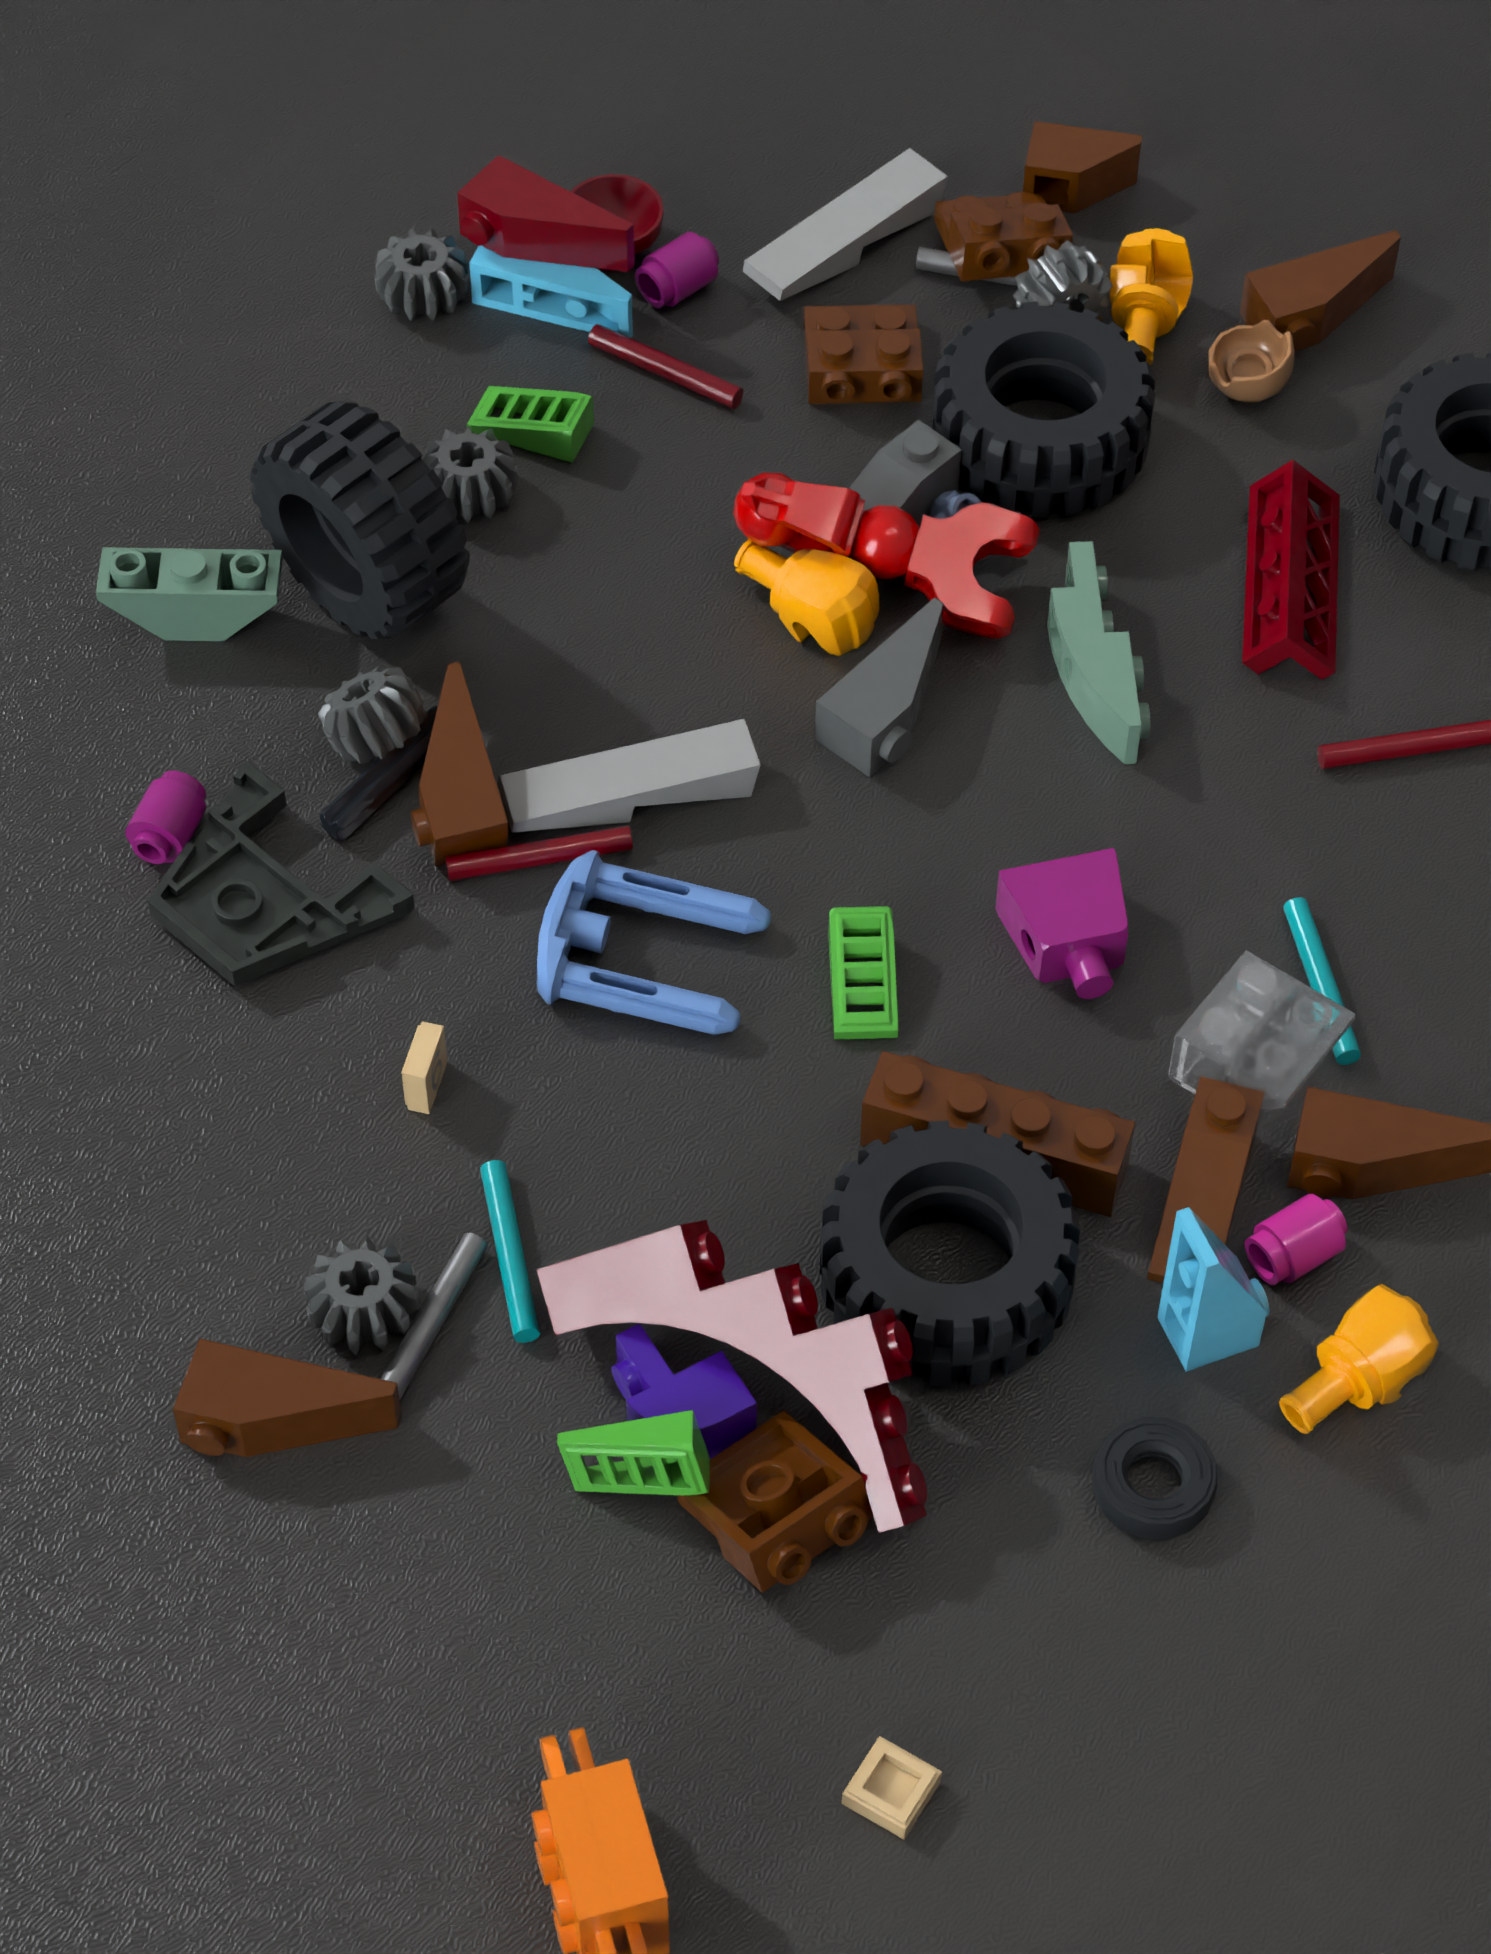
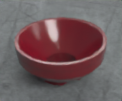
M621 174L599 175L581 182L570 191L634 224V255L648 248L661 232L664 216L662 199L651 185L638 178Z

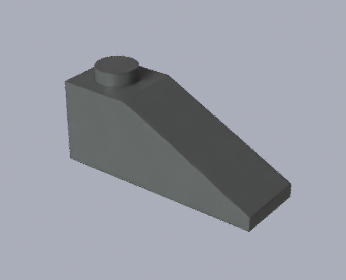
M918 419L875 454L849 489L858 492L860 498L866 500L864 510L877 505H896L909 513L920 526L923 515L930 516L931 507L935 499L943 492L955 490L959 493L962 449Z
M935 597L816 701L815 740L869 778L887 762L894 763L899 760L910 745L915 722L941 643L944 603Z

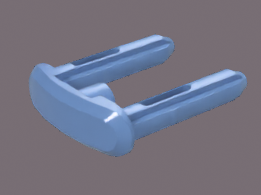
M591 850L575 858L552 893L545 909L539 933L537 992L546 1004L553 1005L559 998H564L609 1009L613 1012L634 1015L712 1035L735 1031L740 1025L741 1015L739 1010L734 1008L724 998L570 962L568 955L571 946L601 954L604 951L610 930L611 917L586 911L589 901L594 898L742 934L766 930L772 918L769 909L765 908L754 898L604 863L599 857L598 851Z

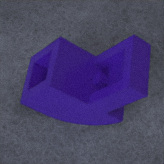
M640 1323L616 1335L617 1364L613 1365L611 1370L621 1394L626 1399L627 1421L693 1410L710 1459L756 1429L757 1402L722 1350L674 1375Z

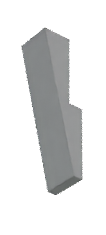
M909 148L744 261L742 272L781 301L859 265L864 246L934 215L935 202L942 201L948 176Z
M740 719L503 774L499 777L498 788L511 832L630 822L634 807L751 797L761 765L745 719Z

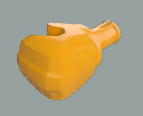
M1158 228L1145 229L1141 232L1126 235L1121 243L1116 265H1111L1110 282L1113 285L1110 288L1113 321L1128 334V342L1134 340L1147 356L1146 362L1149 365L1153 362L1156 337L1169 333L1185 310L1193 284L1190 254L1185 238L1173 234L1169 230Z
M750 539L739 549L734 561V566L737 567L735 571L771 589L770 605L772 610L779 614L780 620L798 642L802 643L811 634L825 651L840 657L853 649H858L868 640L873 632L874 623L879 613V592L874 575L863 564L838 553L815 549L812 551L803 549L786 558L766 546H759Z
M1383 1284L1374 1287L1357 1300L1345 1313L1334 1335H1330L1317 1346V1357L1321 1369L1292 1392L1280 1398L1279 1405L1281 1411L1290 1424L1301 1433L1308 1434L1316 1424L1347 1400L1363 1409H1369L1377 1402L1389 1404L1397 1401L1402 1396L1399 1393L1400 1390L1412 1378L1422 1375L1428 1369L1439 1346L1438 1340L1428 1323V1316L1425 1311L1409 1296L1400 1295Z

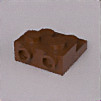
M1014 192L1008 196L984 198L961 196L956 200L935 202L934 222L961 281L1016 277L1029 270L1027 258L1038 260L1044 255L1046 245L1058 250L1064 242L1068 240L1072 243L1073 233L1059 205L1046 204L1041 193Z
M916 304L804 306L808 404L921 402L923 360L920 329H918Z
M784 1410L710 1459L709 1493L676 1495L679 1504L717 1538L723 1557L762 1593L778 1582L790 1585L799 1581L809 1570L811 1559L835 1543L839 1546H848L855 1543L865 1532L867 1522L874 1517L863 1477Z

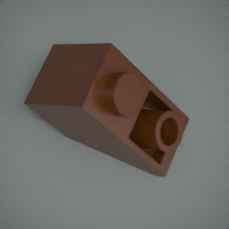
M1034 121L1025 163L1023 192L1031 194L1041 193L1046 204H1058L1062 212L1077 213L1136 184L1142 135Z

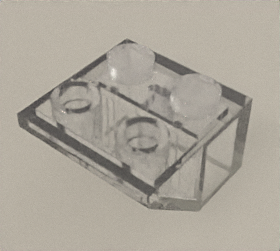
M1245 950L1175 1034L1168 1079L1195 1094L1200 1076L1265 1092L1261 1109L1285 1108L1351 1026L1356 1014Z

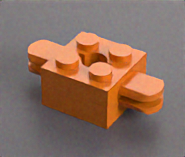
M583 1727L568 1731L569 1744L576 1772L567 1774L555 1735L540 1738L541 1754L548 1780L541 1781L543 1809L531 1812V1817L537 1839L534 1842L540 1873L544 1885H550L555 1906L553 1918L562 1953L669 1954L668 1895L629 1760L624 1759L595 1767Z

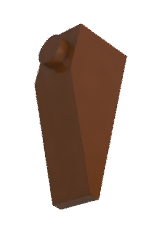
M1393 230L1248 272L1245 274L1240 315L1247 325L1254 326L1263 320H1269L1280 333L1284 334L1290 331L1295 351H1301L1309 346L1319 344L1393 278L1401 236L1397 230Z
M460 662L448 664L419 783L420 809L410 811L417 844L419 847L430 846L435 867L446 864V856L505 847L508 840V821Z
M1200 1076L1147 1276L1148 1280L1164 1283L1176 1212L1190 1207L1226 1245L1254 1144L1265 1092Z
M1307 1086L1287 1186L1306 1190L1308 1193L1318 1197L1337 1196L1357 1199L1491 1173V1124Z
M200 1338L173 1407L180 1442L186 1443L197 1452L210 1456L230 1453L250 1457L398 1428L402 1417L396 1382Z

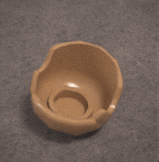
M1263 320L1254 326L1238 325L1220 333L1208 351L1209 376L1220 392L1236 401L1258 403L1279 394L1289 382L1293 373L1295 350L1290 331L1282 334L1269 320Z

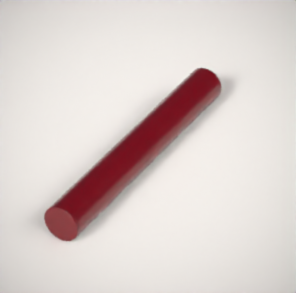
M596 324L590 331L588 337L590 345L725 406L736 409L743 398V388L605 326Z
M1491 719L1319 745L1317 748L1318 762L1321 769L1487 745L1491 744Z
M629 826L446 856L445 862L448 879L453 881L571 861L591 850L598 851L599 856L633 850V843Z

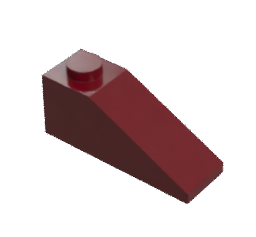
M500 155L494 158L457 192L460 234L468 238L472 243L483 246L505 258L628 272L635 266L634 224Z

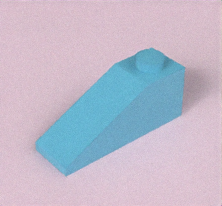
M478 246L469 263L473 304L590 332L594 325L600 324L629 338L633 335L632 294L597 268L505 258L483 246Z
M1190 1207L1176 1212L1157 1315L1161 1326L1187 1372L1258 1347L1265 1318L1269 1316L1270 1312L1268 1299L1260 1282L1255 1278L1249 1280L1238 1258Z

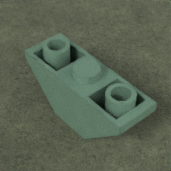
M102 547L96 587L97 601L163 640L225 641L278 603L283 559L282 550Z

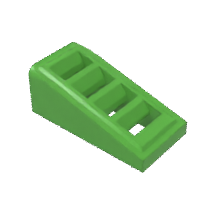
M488 386L467 426L470 425L475 434H481L486 430L492 429L497 441H508L509 445L573 463L594 425L593 396L568 391ZM495 406L504 409L500 417H490ZM517 412L523 415L521 419H513L514 414Z
M887 906L837 907L829 911L828 941L834 1040L898 1038L892 909ZM880 958V961L844 962V959ZM845 983H881L882 986L845 987ZM883 1005V1011L846 1012V1006Z
M693 1410L558 1433L557 1444L575 1491L656 1495H699L709 1493L710 1457ZM583 1455L596 1456L599 1465L587 1467ZM612 1457H623L624 1461L614 1462Z

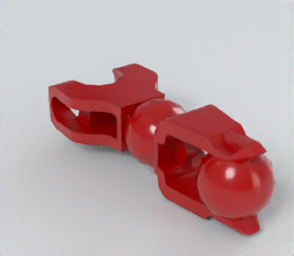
M763 472L744 482L734 499L733 515L737 527L746 538L759 546H780L793 553L803 549L838 553L863 564L874 575L875 579H894L906 574L904 586L922 591L929 601L935 597L944 603L942 622L946 627L993 639L1006 637L1012 632L1015 622L1014 610L1008 600L980 587L973 575V567L977 561L989 555L1011 556L1015 558L1028 555L1036 547L1040 536V529L1033 519L988 503L967 506L952 517L944 519L923 515L921 525L919 526L909 513L896 505H877L864 510L866 500L861 499L859 493L852 489L794 481L782 473Z

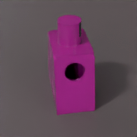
M1110 848L1000 870L995 908L1000 920L1035 979L1047 983L1071 978L1077 996L1082 999H1094L1107 993L1113 986L1109 970L1116 969L1124 964L1128 939L1127 915L1115 849Z

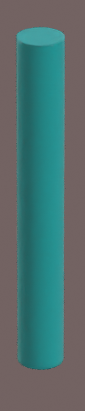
M1293 898L1284 904L1283 910L1336 1062L1340 1065L1354 1063L1361 1057V1052L1310 907L1305 898Z
M491 1160L480 1167L513 1338L516 1342L520 1343L531 1342L540 1336V1330L505 1162Z

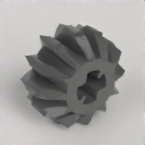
M410 228L407 238L402 239L390 236L387 248L378 250L375 262L376 291L379 293L380 300H384L388 305L391 314L405 311L410 322L418 315H427L434 322L438 311L454 313L457 301L466 299L469 275L468 260L465 257L464 250L459 249L455 244L453 236L439 238L434 228L425 235H417Z
M1068 240L1058 250L1046 245L1044 255L1038 260L1027 258L1029 270L1015 277L1018 290L1014 293L1013 297L1018 309L1023 302L1038 301L1040 307H1054V302L1070 304V310L1083 313L1085 308L1096 312L1110 305L1107 292L1113 285L1109 280V274L1102 266V262L1086 246L1078 247Z
M470 425L467 426L464 433L455 434L445 429L442 441H428L425 457L421 459L430 471H435L443 483L441 488L446 497L452 499L458 512L457 514L462 515L467 524H469L473 515L481 514L492 520L495 507H509L512 492L516 490V484L518 483V468L514 464L513 452L509 447L508 441H497L492 429L486 430L481 434H475Z
M377 666L369 673L360 671L352 680L342 681V687L326 696V703L317 713L323 724L322 729L326 734V738L334 751L338 752L345 762L357 760L360 764L368 763L376 756L385 758L388 752L393 749L403 748L406 739L419 733L421 730L419 725L423 723L427 716L422 705L423 700L411 678L406 677L400 667L387 669L386 666Z
M369 1236L366 1237L360 1249L351 1250L348 1245L340 1240L336 1247L337 1258L317 1255V1260L314 1263L315 1275L306 1277L304 1293L305 1299L309 1301L306 1307L309 1323L313 1325V1328H322L323 1338L330 1347L347 1339L349 1349L356 1356L364 1342L373 1341L384 1352L388 1344L387 1333L406 1336L407 1330L410 1327L409 1316L417 1314L420 1301L419 1293L414 1288L417 1284L416 1272L410 1262H401L400 1252L396 1250L394 1244L376 1252L375 1243Z

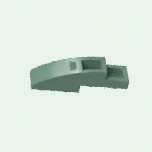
M1093 541L1069 542L1065 576L1066 587L1051 588L1047 630L1051 651L1067 693L1085 723L1103 745L1123 764H1136L1140 739H1149L1150 736L1148 702L1139 703L1137 692L1143 691L1144 686L1142 656H1132L1129 631L1114 632L1112 611H1102L1101 601L1107 600V569L1105 565H1096Z

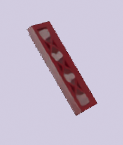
M1295 460L1289 461L1250 485L1242 663L1259 675L1291 657L1323 680L1336 673L1340 495ZM1309 499L1319 505L1318 517ZM1307 538L1317 555V561L1307 544ZM1305 580L1316 600V606L1305 587ZM1304 626L1315 648L1304 641Z

